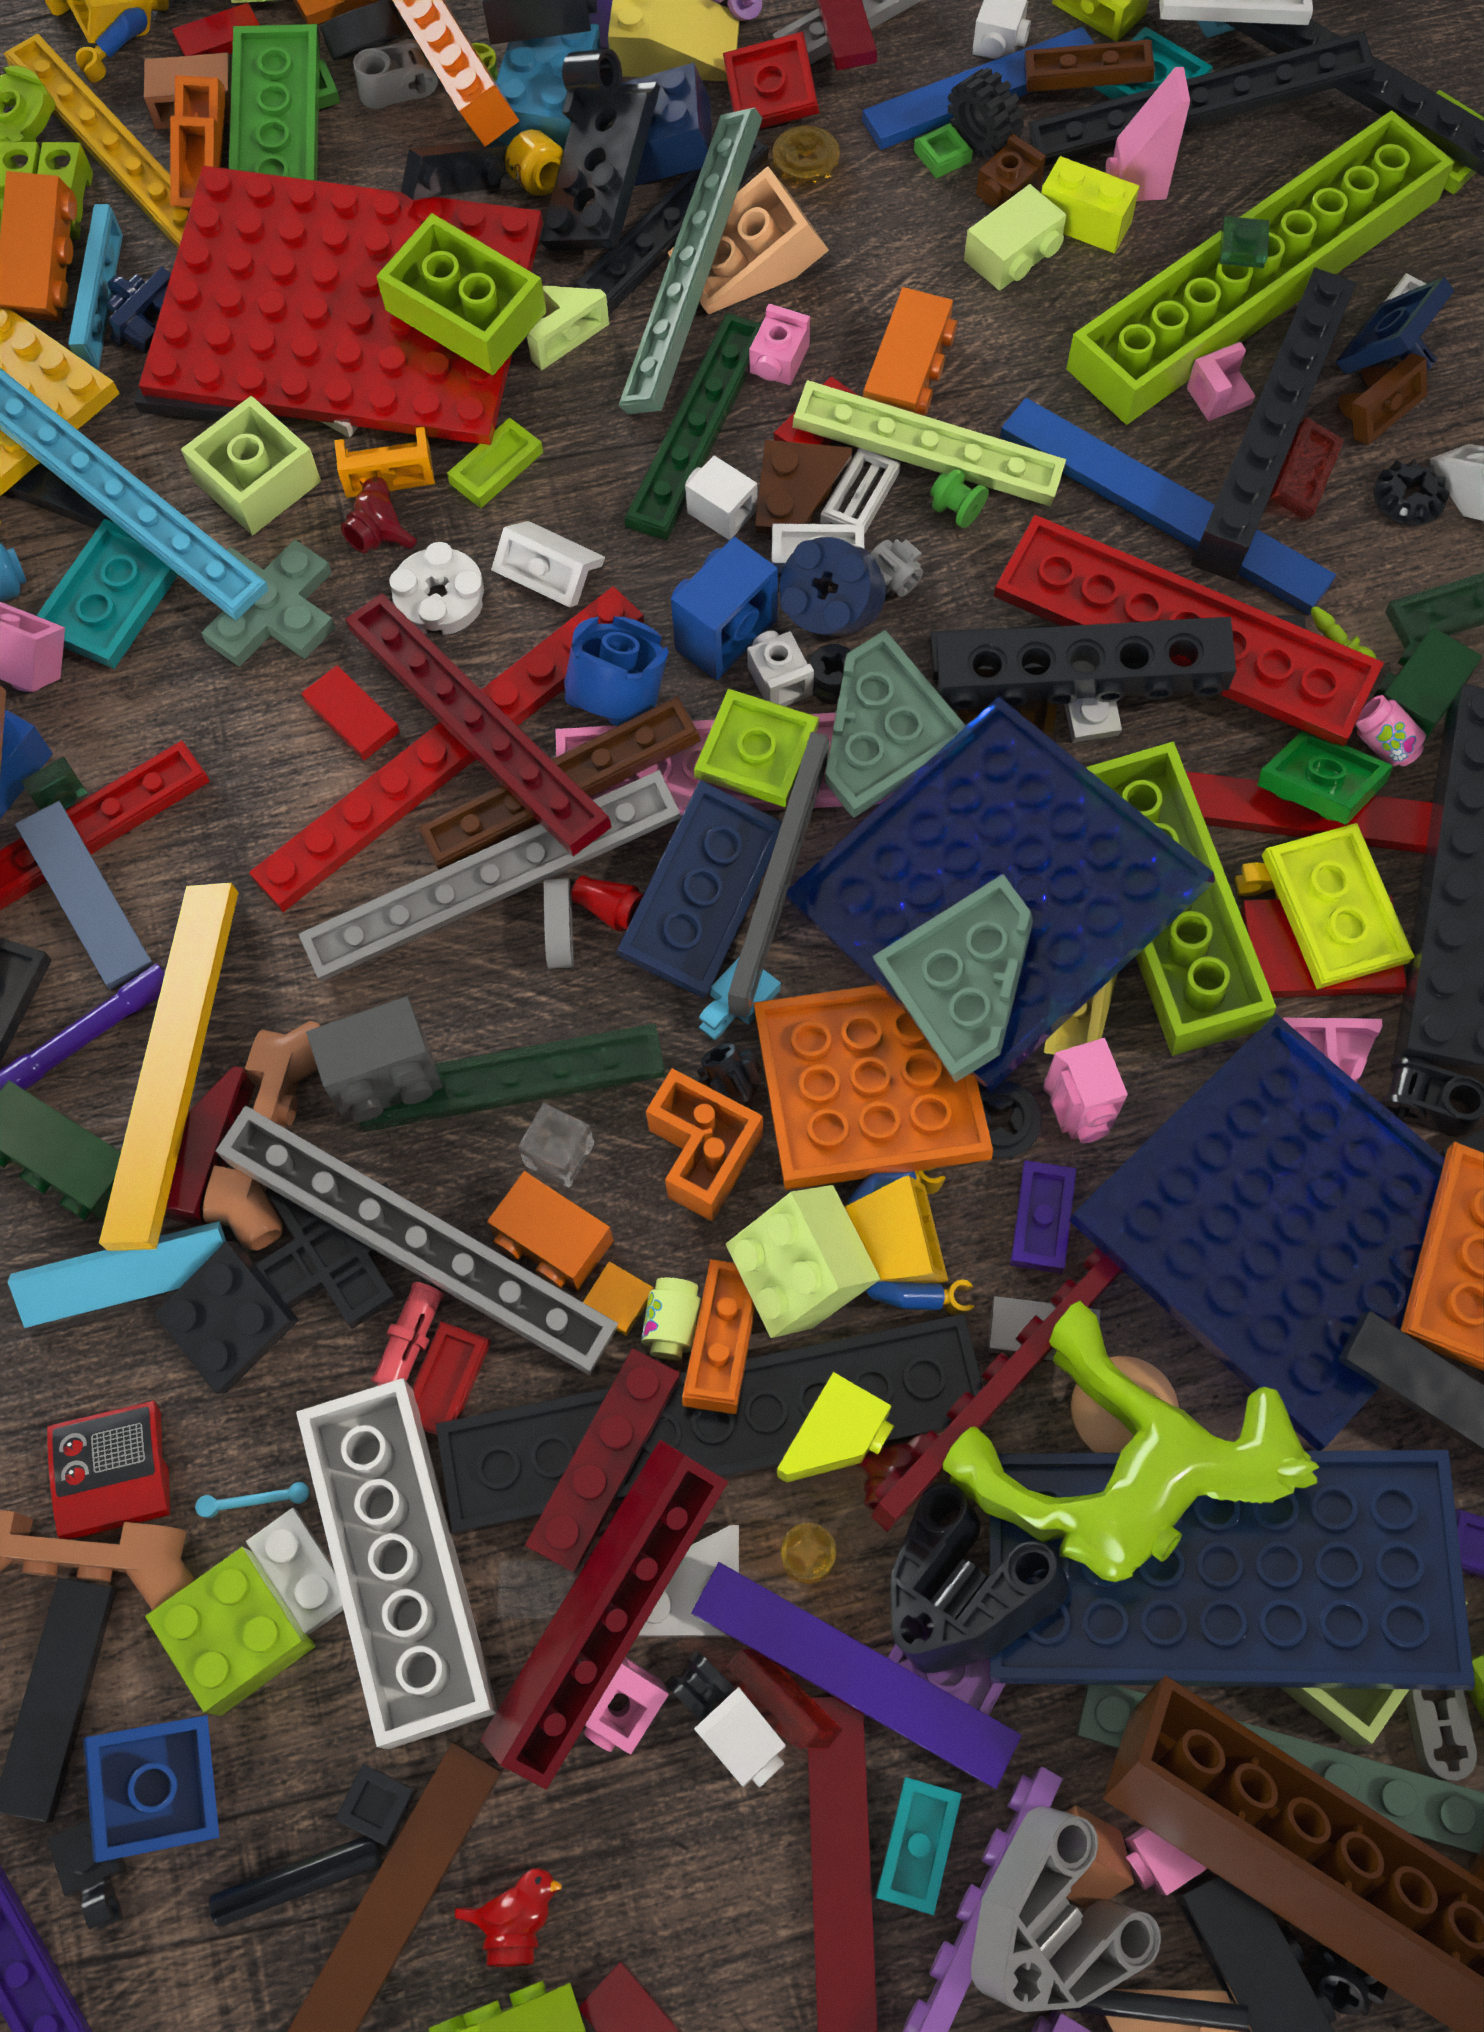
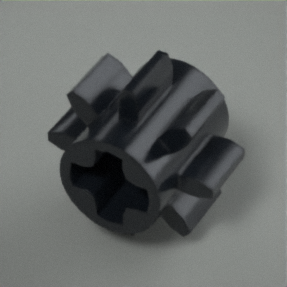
M722 1044L708 1051L701 1059L703 1068L697 1071L700 1076L699 1083L739 1104L747 1102L755 1095L757 1091L755 1083L761 1081L758 1075L761 1067L752 1050L748 1049L740 1054L738 1048L733 1044Z
M1317 1946L1309 1968L1319 1974L1314 1985L1317 1984L1319 1992L1327 1996L1335 2011L1346 2015H1354L1360 2012L1363 2016H1367L1373 2002L1383 2003L1388 1990L1386 1985L1328 1947Z

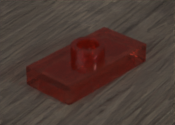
M1305 418L1299 423L1269 499L1305 520L1313 516L1344 439L1311 419Z

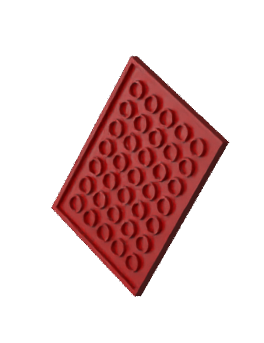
M203 166L144 365L139 388L144 396L233 408L252 396L272 415L328 423L340 421L350 423L351 426L416 435L415 428L425 427L427 437L491 445L512 354L494 375L489 374L387 312L376 276L431 213L531 272L543 224L541 211L441 197L412 200L403 193Z

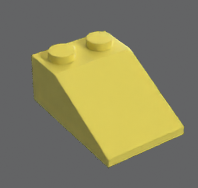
M613 0L608 32L609 49H612L620 60L622 77H645L695 62L702 80L728 81L723 53L737 49L740 20L732 15L729 8L711 0Z

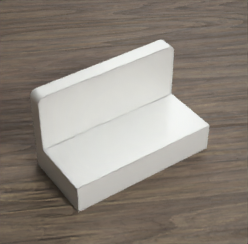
M526 521L503 528L491 570L565 606L573 607L578 605L588 571L602 567L605 557L543 527Z

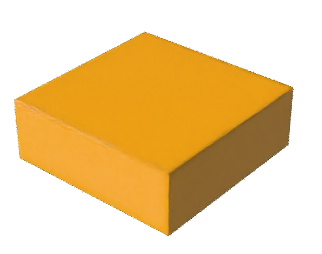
M609 1261L583 1303L617 1322V1331L627 1336L646 1307L649 1291L654 1290V1287Z

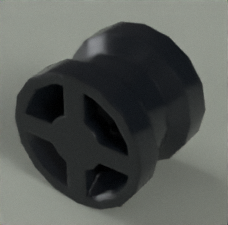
M827 644L817 649L812 655L810 664L814 670L813 695L819 701L827 704H838L846 654L851 651L845 646ZM826 669H837L835 672L826 673Z
M696 1649L688 1657V1667L680 1675H672L664 1683L701 1722L713 1711V1706L720 1699H726L736 1690Z

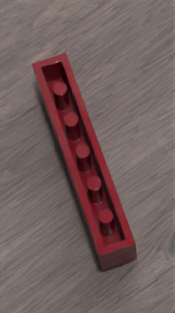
M661 1439L659 1440L480 1739L500 1766L546 1790L548 1789L728 1484L727 1480Z

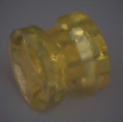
M807 1522L798 1524L787 1532L782 1541L780 1557L783 1569L790 1578L798 1583L810 1585L819 1583L830 1574L834 1567L837 1550L834 1538L827 1529L819 1524Z

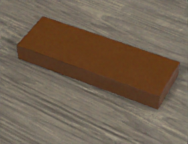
M1151 40L1025 50L1027 92L1154 81L1155 67Z

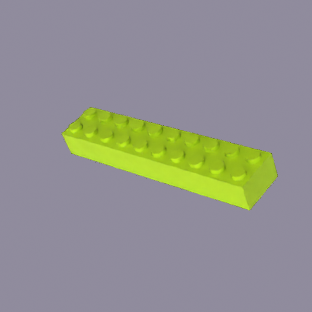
M1391 110L1075 332L1072 338L1066 370L1122 422L1128 425L1189 381L1195 359L1238 342H1243L1300 301L1314 267L1337 274L1440 199L1454 161Z

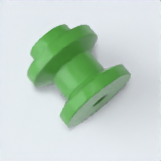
M955 469L949 474L944 472L938 477L931 489L930 496L933 497L932 508L935 511L942 513L948 508L957 513L956 524L964 529L981 512L988 498L989 490L983 485H978L973 490L964 485L965 474L959 469Z

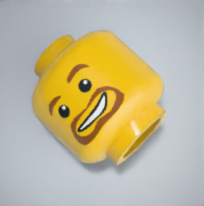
M529 129L520 132L508 145L504 158L505 168L510 178L531 195H548L553 192L564 151L562 147L543 132Z

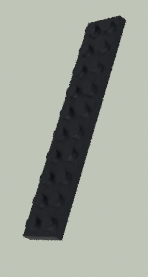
M965 1314L746 1359L737 1414L682 1406V1395L687 1372L680 1373L681 1378L615 1502L625 1499L660 1439L724 1479L777 1468L833 1372L891 1405L886 1421L894 1425V1428L885 1444L909 1440L914 1436L927 1434L930 1430H933L936 1434L944 1432L952 1423L946 1414L966 1391H969L975 1397L983 1389ZM610 1388L436 1424L452 1533L456 1536L540 1518Z

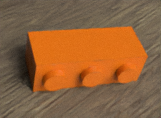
M6 171L0 234V308L11 309L25 319L62 322L63 308H66L69 302V287L65 280L67 264H71L73 259V244L69 236L71 221H74L77 215V200L74 192L59 176Z
M902 287L863 390L864 398L923 416L927 415L933 394V389H929L931 380L939 381L945 362V354H941L943 347L952 346L957 330L958 320L951 319L952 299Z

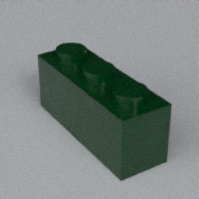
M8 1080L0 1090V1166L5 1168L10 1161L23 1169L18 1177L40 1193L45 1194L51 1187L64 1196L59 1204L78 1218L85 1221L92 1214L104 1222L121 1152Z

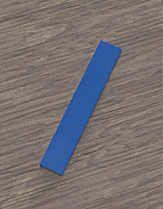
M1080 27L862 110V122L879 149H885L951 123L950 119L954 115L948 113L947 107L951 104L948 101V95L952 92L951 89L978 70L990 68L993 74L995 72L1002 75L1001 82L1008 81L1011 88L1009 92L1011 95L1016 93L1018 97L1031 93L1027 92L1025 50L1091 45L1095 43L1086 30Z

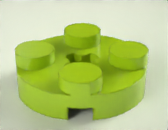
M22 66L4 67L3 69L6 74L0 75V142H36V137L43 131L50 119L51 113L55 109V101L33 71ZM15 105L11 111L4 113L6 106L13 107Z

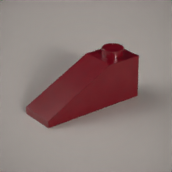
M233 1066L188 1112L164 1218L197 1226L208 1224L203 1218V1203L214 1165L228 1167V1164L219 1156L216 1149L245 1105H249L255 1087L243 1068Z

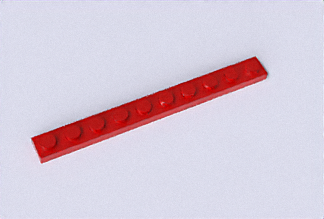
M612 586L482 688L481 691L518 726L565 689L564 682L573 633L581 622L589 618L599 617L598 624H612L613 618L616 616L630 618L645 624L644 614ZM439 722L252 869L249 875L254 883L284 913L476 760V758Z

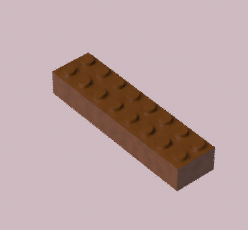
M1164 1675L1130 1712L1103 1800L1455 2032H1484V1881Z

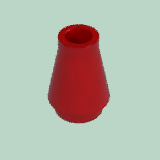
M585 875L580 876L576 880L571 892L573 903L584 907L618 932L627 929L643 896L635 885L592 879Z

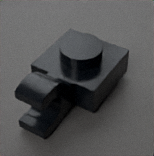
M90 1819L47 1839L64 1896L73 1897L82 1892V1911L88 1928L92 1929L98 1926V1929H103L122 1920V1910L111 1878L127 1871L123 1857L97 1863L93 1861Z

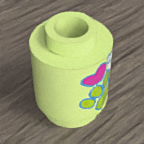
M668 1277L656 1280L655 1289L649 1291L641 1339L642 1344L651 1347L650 1355L666 1360H681L683 1353L692 1351L702 1301L697 1296V1284L684 1279Z

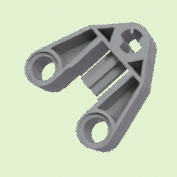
M1047 1806L1035 1807L1023 1819L982 1897L971 1961V1977L975 1987L982 1994L1022 2012L1080 2008L1143 1970L1156 1958L1161 1944V1934L1156 1920L1150 1914L1108 1899L1097 1900L1082 1914L1066 1898L1072 1891L1070 1888L1087 1871L1096 1858L1098 1836L1094 1826L1087 1819Z

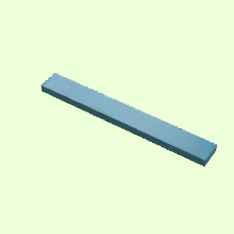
M0 368V430L235 621L268 591L266 581Z

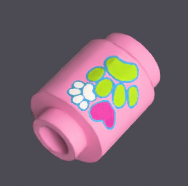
M1379 695L1365 703L1355 724L1358 727L1357 735L1382 761L1393 765V767L1397 765L1407 766L1415 761L1424 750L1422 744L1426 738L1425 732L1395 700L1388 701L1383 695Z

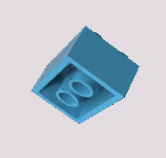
M591 24V31L508 42L496 84L520 121L497 138L498 140L509 145L512 139L520 132L529 129L539 130L562 147L564 151L572 122L562 113L567 96V90L562 78L563 62L570 52L601 49L599 25Z

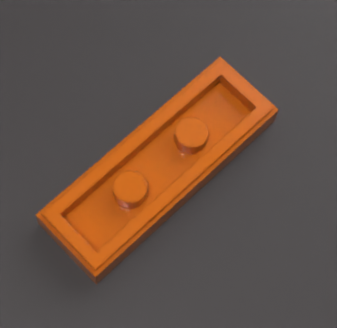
M710 1259L682 1395V1406L737 1414L756 1307L733 1262Z

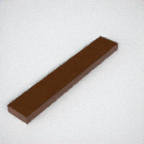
M677 696L552 759V761L589 797H592L700 742L701 739ZM500 785L418 828L436 866L440 870L500 843L539 822L503 785Z
M451 1742L287 2032L359 2031L503 1772L458 1744Z

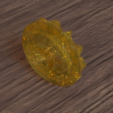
M804 125L790 128L783 132L773 145V166L780 169L782 178L793 176L797 185L803 179H810L816 184L819 176L830 178L833 167L839 165L840 149L838 142L828 131L819 127ZM799 154L805 157L809 156L810 154H813V160L807 157L803 158L802 160H798Z

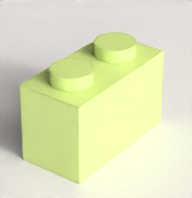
M1029 184L967 230L964 261L1000 291L1012 281L1021 280L1032 266L1044 257L1049 258L1059 250L1064 240L1063 231L1066 213Z

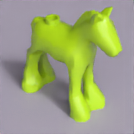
M1081 1301L1071 1305L1055 1324L1049 1342L1057 1350L1053 1356V1363L1067 1373L1083 1392L1097 1404L1120 1420L1134 1436L1122 1449L1114 1472L1104 1491L1075 1497L1054 1498L1026 1489L1004 1472L992 1442L976 1426L970 1427L958 1438L943 1462V1470L952 1475L949 1483L958 1486L967 1498L973 1499L987 1514L1017 1525L1042 1543L1058 1538L1063 1539L1059 1547V1557H1067L1084 1563L1101 1579L1112 1582L1132 1577L1133 1572L1150 1559L1152 1555L1161 1562L1166 1560L1182 1537V1533L1176 1530L1174 1526L1198 1496H1209L1213 1499L1221 1501L1230 1500L1235 1503L1239 1500L1243 1502L1250 1501L1251 1503L1257 1502L1259 1504L1263 1502L1273 1503L1277 1499L1294 1493L1295 1487L1306 1488L1316 1484L1317 1477L1312 1472L1319 1468L1316 1462L1310 1460L1311 1456L1304 1451L1284 1402L1277 1390L1260 1387L1248 1397L1244 1423L1238 1440L1231 1442L1215 1437L1184 1410L1170 1405L1142 1389L1115 1367L1107 1356L1097 1316Z

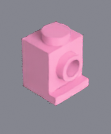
M768 304L766 316L749 349L750 373L768 381H777L791 386L809 348L810 316Z
M625 1657L585 1724L586 1728L583 1733L593 1743L606 1751L612 1752L614 1747L618 1746L631 1755L669 1695L661 1679ZM615 1694H624L628 1697L627 1705L620 1711L608 1708Z

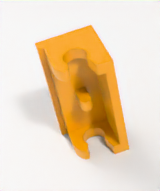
M425 427L415 428L417 442L348 452L344 439L335 440L337 470L346 498L356 497L362 492V486L359 482L361 478H383L387 482L390 491L435 484L428 437H426Z

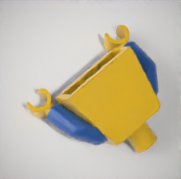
M45 0L51 13L56 16L66 13L71 8L89 43H97L94 49L92 47H82L76 52V62L79 68L92 83L102 80L106 74V68L102 60L107 55L111 58L132 38L146 35L150 30L151 11H166L169 6V0Z
M933 1169L906 1173L870 1174L848 1198L847 1206H845L880 1277L878 1282L865 1291L871 1299L901 1309L940 1310L943 1306L951 1315L969 1312L975 1307L974 1305H960L954 1298L955 1290L969 1291L973 1288V1285L968 1280H957L947 1289H943L942 1285L939 1284L948 1281L927 1194L938 1192L946 1177L929 1178L923 1172Z

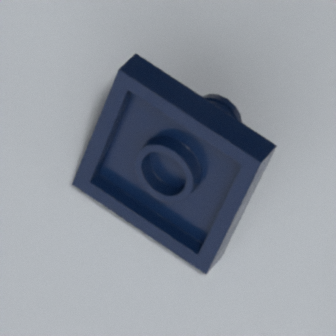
M1444 276L1380 303L1335 362L1344 374L1347 375L1396 355L1402 361L1408 355L1414 353L1426 358L1428 371L1434 365L1433 363L1437 361V357L1430 351L1420 336L1455 290Z

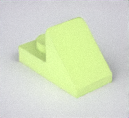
M542 286L546 306L545 317L541 318L527 335L530 359L541 371L609 325L607 298L601 289Z

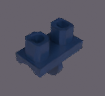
M163 266L146 282L137 274L129 281L118 275H114L108 281V288L113 296L106 302V306L114 313L109 317V322L114 330L110 334V339L119 347L127 341L144 353L149 350L156 328L149 319L155 313L160 314L171 273Z

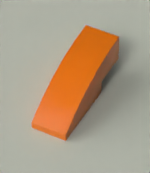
M175 75V116H170V206L173 208H191L203 166L221 168L225 119V86L218 77Z

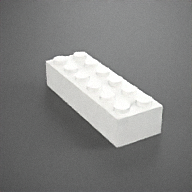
M404 1378L297 1411L296 1414L376 1746L389 1750L496 1714L498 1709L413 1389Z

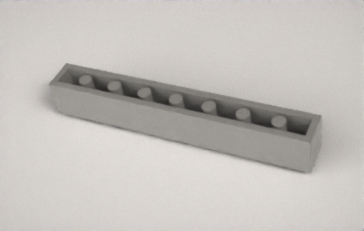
M246 1105L216 1149V1152L227 1164L589 1376L617 1330L618 1323Z

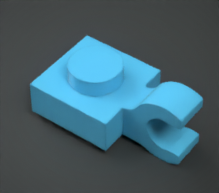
M738 958L711 986L710 996L715 1001L710 1003L700 1014L699 1019L703 1023L699 1026V1030L715 1041L736 1017L749 1025L755 1019L754 1002L772 1000L780 992L781 982L763 969L750 1014L746 1018L729 1014L728 992L738 964Z

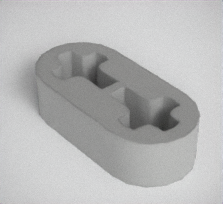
M569 878L544 879V930L548 969L570 968L574 966L573 912Z
M1409 1689L1405 1695V1701L1416 1755L1421 1768L1428 1776L1443 1781H1458L1466 1778L1475 1768L1477 1750L1464 1690H1445L1447 1699L1438 1701L1441 1719L1438 1721L1433 1701H1424L1421 1690ZM1440 1727L1443 1728L1447 1746L1457 1747L1459 1751V1759L1451 1761V1771H1449L1445 1761H1436L1434 1757V1749L1442 1747L1443 1743Z

